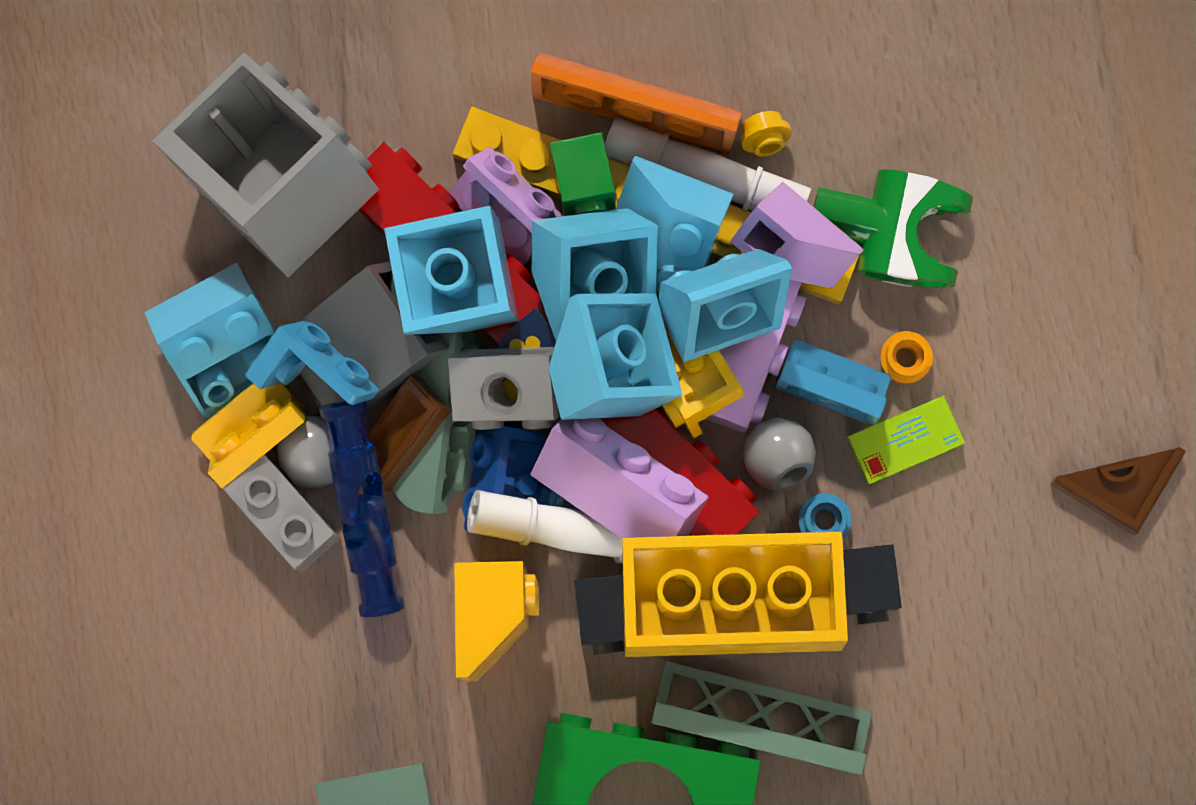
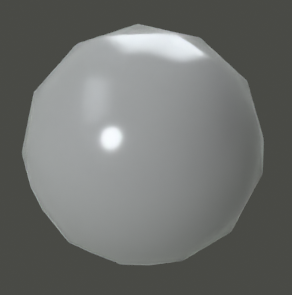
M306 415L305 422L277 444L276 459L282 473L292 483L304 488H322L335 482L344 473L350 459V444L344 430L339 425L335 426L331 419L321 415Z
M772 418L760 423L746 437L742 457L747 473L761 487L779 492L790 490L800 485L812 474L817 452L811 434L797 421Z

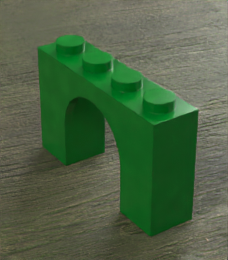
M560 713L559 723L547 722L532 805H588L594 787L605 774L622 764L636 761L659 764L673 772L687 789L692 805H753L761 760L748 758L749 747L718 742L717 752L696 748L697 737L669 732L665 733L664 742L643 739L645 728L613 722L611 733L590 729L592 718Z

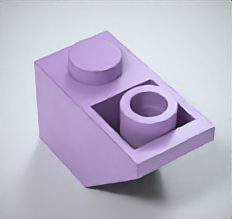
M784 182L778 185L755 207L730 240L744 254L760 249L787 259L792 267L790 280L833 288L864 250Z

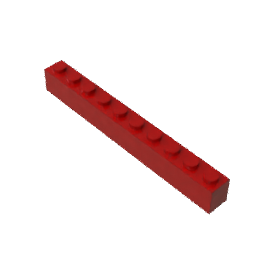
M383 142L367 158L372 167L366 173L379 190L358 211L385 237L384 228L456 213L454 210L460 206L455 198L439 183L431 188L418 176L423 168L404 148L400 147L394 152ZM510 256L507 262L519 321L536 308L550 326L540 295L528 284L533 279V276L516 258ZM518 321L479 330L497 346L498 343L500 344L499 341ZM663 406L641 416L600 418L611 430L630 443L644 448L652 458L675 474L686 477L692 482L694 487L709 496L688 536L738 535L759 513L752 505L758 498L750 488L737 477H734L729 482L715 468L720 462L716 455L698 439L691 445L677 431L681 426L674 427Z

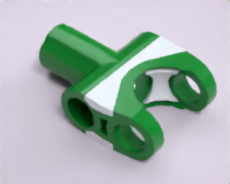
M891 169L878 171L872 198L818 187L813 207L854 242L862 244L864 250L860 254L857 267L859 275L877 281L909 287L950 288L956 285L958 270L939 264L938 259L929 256L921 248L917 239V226L922 219L932 215H944V212L954 214L970 213L973 202L971 194L963 189L928 176Z

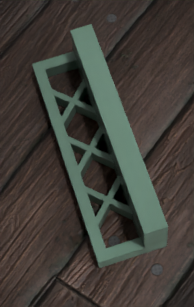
M665 661L650 723L862 775L867 756L863 751L872 712ZM673 674L695 679L706 699L689 710L666 705ZM704 682L725 688L711 695ZM733 689L746 692L758 711L740 723L727 720L715 701ZM756 695L775 699L776 701L763 708ZM785 702L796 704L809 725L793 735L779 733L767 713ZM710 704L717 717L697 711ZM808 708L828 713L815 721ZM836 715L858 720L851 750L830 745L819 726ZM761 717L769 730L749 724ZM813 730L820 742L800 737Z

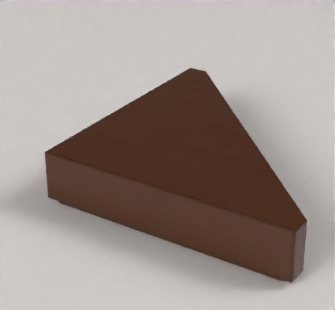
M1177 447L1167 451L1056 476L1050 485L1129 533L1136 535L1186 451Z

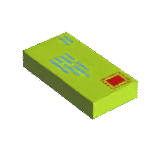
M944 395L846 438L867 486L965 444Z

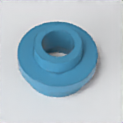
M821 493L814 495L802 505L799 511V529L801 533L842 532L843 539L848 534L851 526L850 510L841 498L833 494ZM828 511L831 513L834 519L831 529L822 530L816 526L814 519L817 512Z

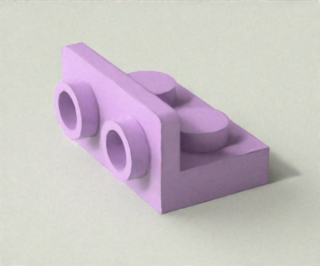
M488 147L468 158L463 165L466 170L449 193L459 203V207L463 211L490 206L500 220L505 251L510 256L516 258L522 265H525L532 259V220L563 217V215L555 209L554 202L545 192L533 188L517 173L515 164L507 156L495 152L491 147Z

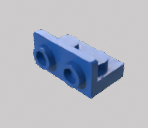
M507 426L478 431V436L475 438L470 452V459L473 465L470 488L464 496L462 505L465 517V531H468V511L472 496L476 490L522 499L531 497L537 500V504L548 505V496L551 489L530 474L549 435Z

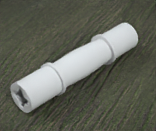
M615 117L605 142L607 158L629 166H631L634 156L646 159L733 193L731 201L744 205L742 210L753 211L782 182L787 184L806 201L811 191L810 187L763 171V167L758 166L756 171L714 152L670 139V133L665 132V134L619 117Z
M476 490L472 496L467 517V529L470 533L517 541L520 545L524 546L534 542L570 552L614 557L616 563L623 564L622 539L581 510L537 504L535 498L528 497L527 499L481 490Z

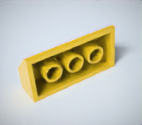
M842 532L622 538L625 657L842 651L848 641Z
M523 561L454 563L456 678L466 682H477L529 628V616H539V584L535 574L527 573Z

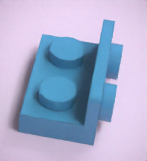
M795 340L791 344L775 389L873 426L881 417L887 401L885 394L891 378L886 373Z

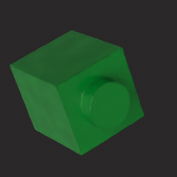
M602 132L551 142L552 163L564 216L616 209L615 190Z

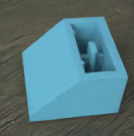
M238 263L227 267L144 312L157 345L204 420L216 414L253 383L245 374L276 332Z

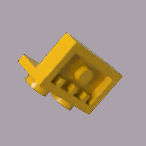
M666 330L683 395L662 406L674 427L677 428L685 424L694 439L703 434L698 422L745 395L741 385L719 350L683 362Z
M252 383L192 433L191 438L210 460L208 474L223 489L304 423L305 407L283 383L259 389Z

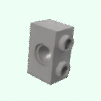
M554 347L466 349L449 357L448 369L453 421H472V428L479 430L503 427L504 421H522V428L542 429L554 426V420L560 417L548 369ZM504 378L510 379L516 385L518 390L517 401L510 399L505 394L503 389Z
M265 454L224 489L293 569L300 573L306 570L340 539V536Z

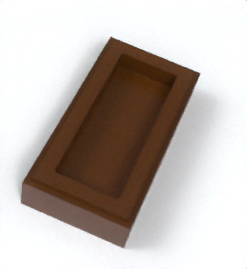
M410 375L350 454V457L379 490L390 492L435 431L451 413V410L422 378Z

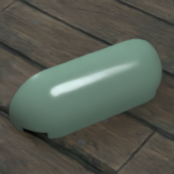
M473 331L440 333L449 349L414 375L422 378L451 410L448 417L442 422L393 486V490L399 500L408 508L420 513L442 514L447 512L446 505L450 502L456 491H464L469 480L472 464L470 452L475 440L476 429L472 428V421H453L448 358L466 349H485L484 341L475 340Z

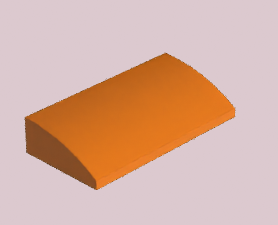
M542 52L538 54L533 62L530 72L532 96L535 99L610 121H614L615 117H619L665 134V132L670 133V138L729 156L731 154L742 111Z

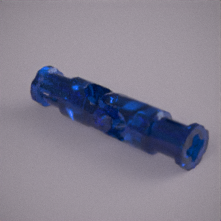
M345 400L336 401L321 406L320 414L321 418L326 419L332 449L328 451L327 455L343 526V537L350 572L357 575L362 601L358 605L359 614L361 617H378L393 614L404 609L405 604L403 596L398 595L393 566L397 564V557L385 505L376 447L374 443L369 442L363 411L367 409L366 401L354 405L349 404ZM360 485H361L362 490H363V494L358 495V492H359V489H360Z

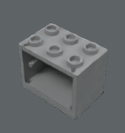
M243 53L162 130L152 142L206 201L289 278L379 188L366 173L372 167L371 163L351 143L345 146L351 140V137L329 115L325 119L321 116L316 117L320 112L318 107L299 88L294 92L290 89L286 90L285 88L289 85L288 81L271 63L266 61L260 67L248 55Z

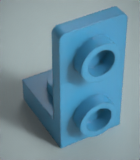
M305 321L279 326L245 374L251 382L259 389L281 383L284 385L289 384L307 365L351 405L371 400L379 391V388L368 379L369 373L360 363L351 358L344 357L330 344V337L323 329Z

